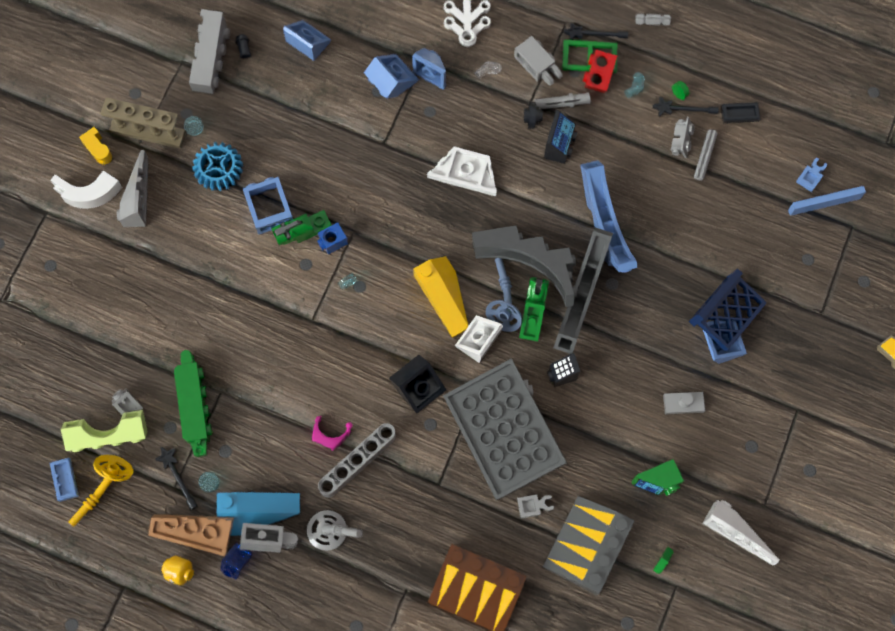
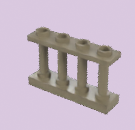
M105 98L101 115L113 118L109 128L111 133L181 149L186 131L185 129L175 127L178 119L177 113Z

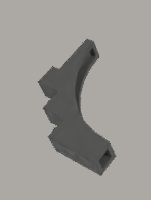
M517 225L472 232V244L476 259L503 258L533 267L555 285L566 307L574 306V298L577 297L576 287L572 286L571 282H573V266H576V259L574 254L571 255L569 247L549 251L548 243H544L543 236L523 239L522 233H518Z
M594 228L575 284L577 297L574 298V306L567 307L554 349L569 354L573 353L613 235L611 232Z

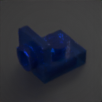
M235 543L222 559L220 570L225 576L237 580L240 571L251 559L252 552L240 549V545Z

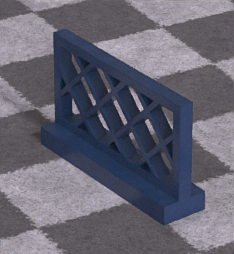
M738 268L724 279L688 321L694 327L698 324L725 351L729 350L767 303L740 277L743 273ZM737 284L743 288L744 294L737 293ZM727 297H733L734 305H728ZM738 298H745L746 306H740ZM750 299H754L759 304L758 307H751ZM717 308L724 309L725 317L718 316ZM729 309L736 311L737 318L730 317ZM741 310L747 311L748 319L742 318ZM707 320H714L715 328L709 327L705 322ZM719 321H726L727 329H720ZM731 322H737L739 330H732ZM721 333L728 334V343L722 339Z

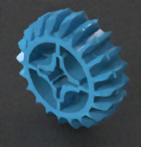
M214 142V146L211 147L207 143V149L201 148L202 153H196L197 159H193L195 166L192 169L195 172V178L198 179L199 184H203L204 188L210 187L212 191L216 187H218L219 191H222L224 186L226 189H229L230 183L235 186L234 179L240 180L239 174L243 173L241 155L238 154L236 149H232L230 144L225 146V143L222 142L218 146L217 142ZM209 161L210 164L204 172V166ZM232 161V167H231L230 171L227 172V171H226V168L229 166V163Z

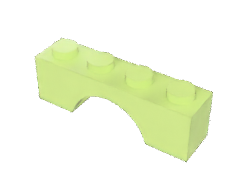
M143 410L123 413L120 423L115 428L107 431L92 428L84 419L64 422L61 428L65 450H72L73 452H79L84 448L90 447L98 449L109 444L118 446L128 441L137 443L145 439L148 432Z

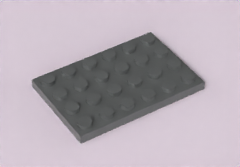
M512 358L443 395L497 501L567 464Z

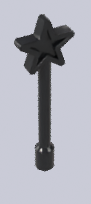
M570 23V28L564 29L563 32L566 35H570V40H573L575 37L582 39L583 35L614 36L628 39V31L583 30V26L576 27L573 23Z
M659 97V103L652 106L653 109L659 110L658 117H661L663 113L671 115V110L708 112V114H718L719 107L709 106L706 108L671 105L672 100L665 102L662 97Z
M161 447L162 455L155 458V460L163 462L165 469L168 466L170 467L187 499L186 503L190 510L196 509L198 506L194 498L190 496L173 464L178 463L173 457L176 449L173 448L167 452Z

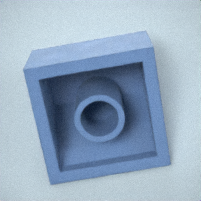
M396 54L375 57L364 72L368 80L377 87L380 94L386 99L399 96L419 80Z

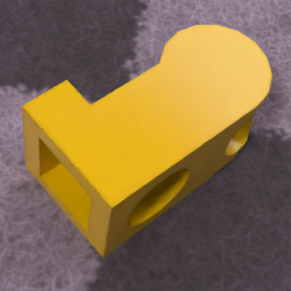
M95 127L79 137L99 164L106 165L111 162L112 154L106 145L100 143L102 137Z

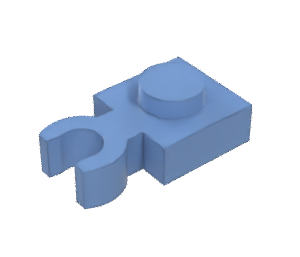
M819 158L814 159L811 167L807 165L796 181L810 192L813 191L823 177L820 173L827 167V163L822 167L817 166Z

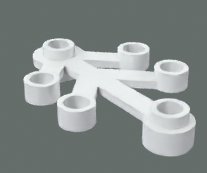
M463 0V14L455 7L452 1L445 2L444 11L452 13L464 24V29L457 25L452 17L445 18V28L452 29L459 35L461 45L465 47L473 46L477 40L476 35L483 29H488L491 20L489 17L484 16L473 29H471V23L482 13L490 11V3L482 1L480 6L471 13V0Z

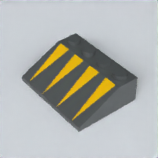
M578 496L543 568L597 596L600 594L634 520L617 511Z

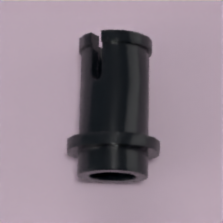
M246 34L236 36L235 43L238 44L241 59L251 57L248 44L249 38Z

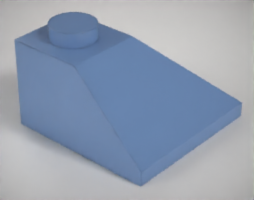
M426 48L415 52L412 56L413 73L444 90L446 88V70L440 56L435 51L427 50Z

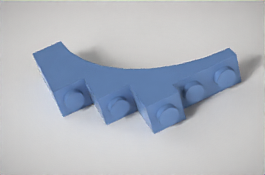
M599 160L581 164L587 207L592 211L594 227L613 233L604 259L609 266H614L618 272H629L634 268H638L637 261L624 240L614 213L604 165Z

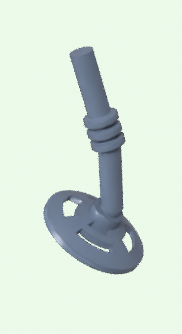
M496 258L495 262L504 301L495 300L490 302L486 308V317L489 320L502 324V331L512 332L521 326L522 315L512 304V285L509 276L506 274L502 258ZM500 304L497 309H492L494 305ZM514 318L518 320L517 323L510 325L509 321H512Z

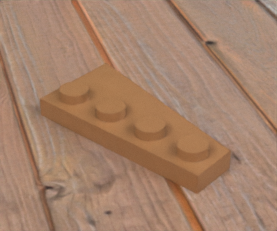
M154 514L151 517L148 535L226 556L234 517Z

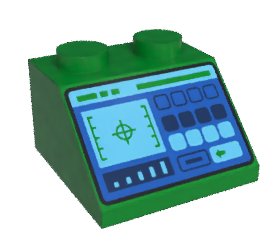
M674 459L636 475L631 482L634 486L654 494L662 495L665 493L668 496L677 492L680 489L679 485L684 480Z

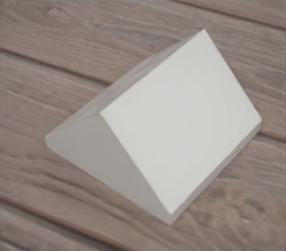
M476 315L455 346L480 363L501 333L503 325Z

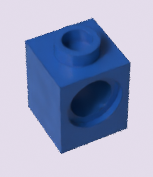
M338 222L318 232L319 240L317 242L322 251L325 249L328 255L348 244L347 237ZM329 237L336 238V240L333 242L327 241Z

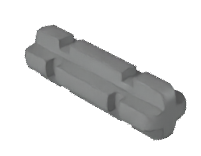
M637 13L635 22L636 24L660 25L662 23V25H670L671 15L663 14L661 16V14L644 15L643 13Z

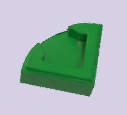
M667 546L655 565L654 572L661 574L672 557L673 549Z

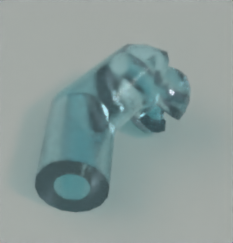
M637 72L633 75L632 87L625 90L627 98H631L644 89L645 78L642 73Z

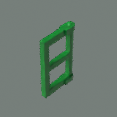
M564 40L562 70L589 71L591 65L588 64L593 48L612 49L611 54L617 55L618 43ZM569 46L588 47L587 66L568 64ZM617 59L612 72L614 74L617 72Z

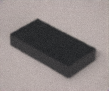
M758 102L721 105L723 123L760 121Z

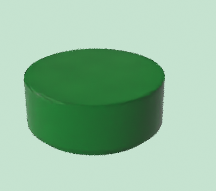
M678 81L672 85V91L678 99L684 100L689 96V88L684 82Z

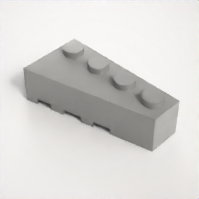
M201 9L200 16L203 18V23L198 25L199 43H195L194 49L197 59L192 61L189 84L192 91L214 94V90L219 84L218 72L222 71L223 62L221 59L222 55L226 54L225 42L226 39H229L230 29L227 28L223 12Z

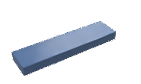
M864 186L793 202L788 211L791 216L862 198L866 191Z

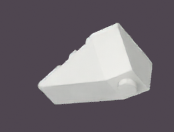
M717 500L712 505L702 524L769 564H778L779 559L742 517L731 508L732 506L729 503Z

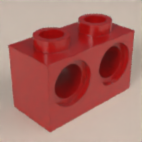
M600 50L590 54L588 64L591 65L589 72L585 71L582 81L585 82L584 88L606 93L617 55ZM603 58L606 61V66H599L597 59ZM599 76L601 83L594 84L592 77Z

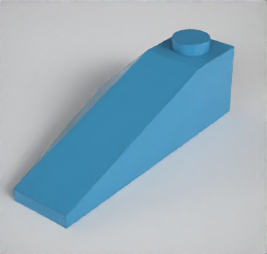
M217 493V517H234L231 536H241L243 523L269 525L300 514V493Z

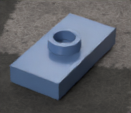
M71 458L51 462L50 467L57 500L61 502L79 497Z

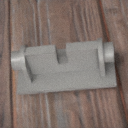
M687 117L686 121L679 119L676 122L674 136L680 138H673L671 147L673 155L678 156L679 153H682L687 158V154L691 150L690 138L694 134V124L691 123L689 117Z

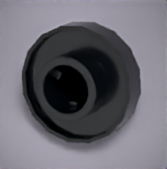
M529 102V107L524 108V123H528V129H535V125H539V122L543 120V110H539V107H536V102Z

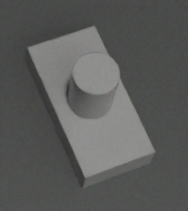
M703 392L668 393L663 395L665 414L705 412Z

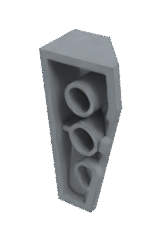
M141 150L122 196L120 209L117 210V220L121 222L123 227L146 226L148 156L145 150Z

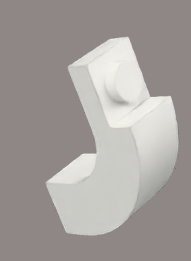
M104 171L92 184L85 187L72 186L57 175H54L51 179L55 186L53 189L61 194L65 203L77 208L101 206L113 199L122 188L117 179Z

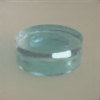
M190 116L185 120L184 128L188 134L198 135L203 130V123L199 117Z
M351 273L342 278L337 284L344 290L353 285L357 278L354 273Z
M205 472L199 478V487L204 492H214L219 486V478L212 472Z

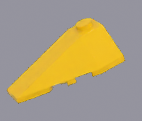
M445 256L430 259L413 269L415 279L451 337L454 338L463 333L468 328V322L456 271L448 258Z

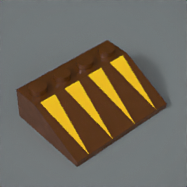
M451 544L428 603L491 631H505L527 576Z

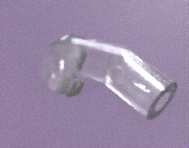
M485 62L474 74L477 78L481 79L485 74H498L501 72L502 66L497 62Z

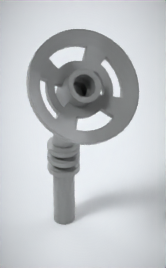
M325 510L316 513L310 519L307 526V536L314 547L329 551L339 547L346 536L360 538L362 530L348 528L341 515L334 511ZM324 515L333 516L338 520L334 521L331 518H324ZM318 520L320 523L317 525V532L312 533V526ZM325 521H330L333 524L330 525L329 523H325ZM321 535L326 536V537H328V539H324V538H322V537H320V536H321ZM334 536H340L337 541L334 538ZM319 539L323 542H329L330 545H322L318 543L316 540Z

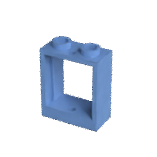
M270 177L265 179L264 182L258 184L251 183L242 188L258 235L272 231V227L293 219L279 177ZM277 188L285 212L258 220L250 196Z

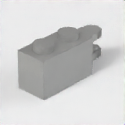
M531 36L515 48L514 57L537 82L543 79L548 85L554 84L553 78L549 75L550 72L557 79L563 77L561 71L555 65L553 55L544 50L539 40H535Z
M243 523L240 549L280 553L281 548H295L298 543V537L296 534L283 532L284 526Z

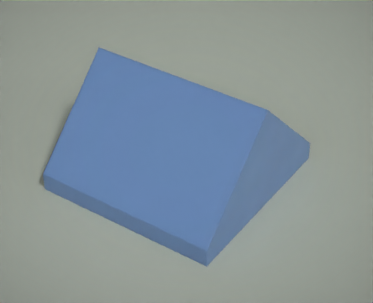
M304 20L286 25L283 28L286 42L312 60H315L331 41L330 38Z
M714 321L705 322L709 327L715 328ZM719 321L720 329H727L726 321ZM731 322L732 330H739L736 322ZM703 330L712 359L716 363L720 364L747 354L741 335L729 350L725 351ZM721 333L722 339L728 343V334Z

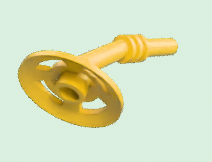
M101 455L94 460L93 467L100 476L104 477V480L93 495L90 494V498H86L87 501L83 502L84 505L68 521L69 524L75 527L89 510H93V506L95 507L96 503H99L100 497L112 481H126L132 477L133 467L128 461L115 455ZM117 464H119V465H121L122 467H124L125 470L122 471Z

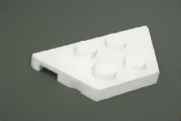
M453 147L448 152V155L443 157L438 162V165L427 174V178L492 196L497 194L490 156Z

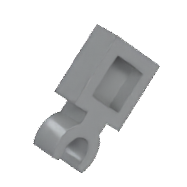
M537 495L517 498L520 518L541 515L540 509L552 511L554 506L548 507L545 505V501L552 499V496L546 495L542 500H538Z

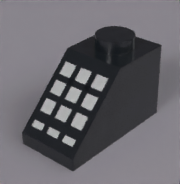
M574 353L550 364L549 371H547L549 382H553L554 387L577 381L580 374V368Z

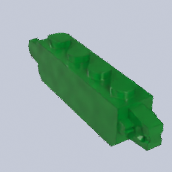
M184 350L180 356L181 365H177L174 369L182 436L191 445L194 456L202 457L207 456V444L210 442V436L212 435L211 424L207 422L210 411L208 405H205L204 398H207V390L202 385V379H205L203 367L200 368L198 363L195 362L190 350Z

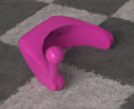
M317 416L313 428L312 441L335 450L345 441L347 436L349 437L350 430L353 427L352 423L348 422L346 424L347 430L343 435L330 438L323 435L319 430L318 425L322 416Z

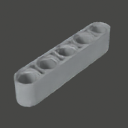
M385 423L370 434L319 481L318 489L320 493L327 498L337 494L394 442L396 438L394 427L391 424ZM384 430L392 432L389 438H384L381 434ZM370 443H375L378 447L375 451L371 452L367 450V446ZM356 456L363 458L362 463L359 465L352 463L353 458ZM340 470L348 471V475L345 478L337 476ZM326 483L333 484V489L329 492H325L322 489Z

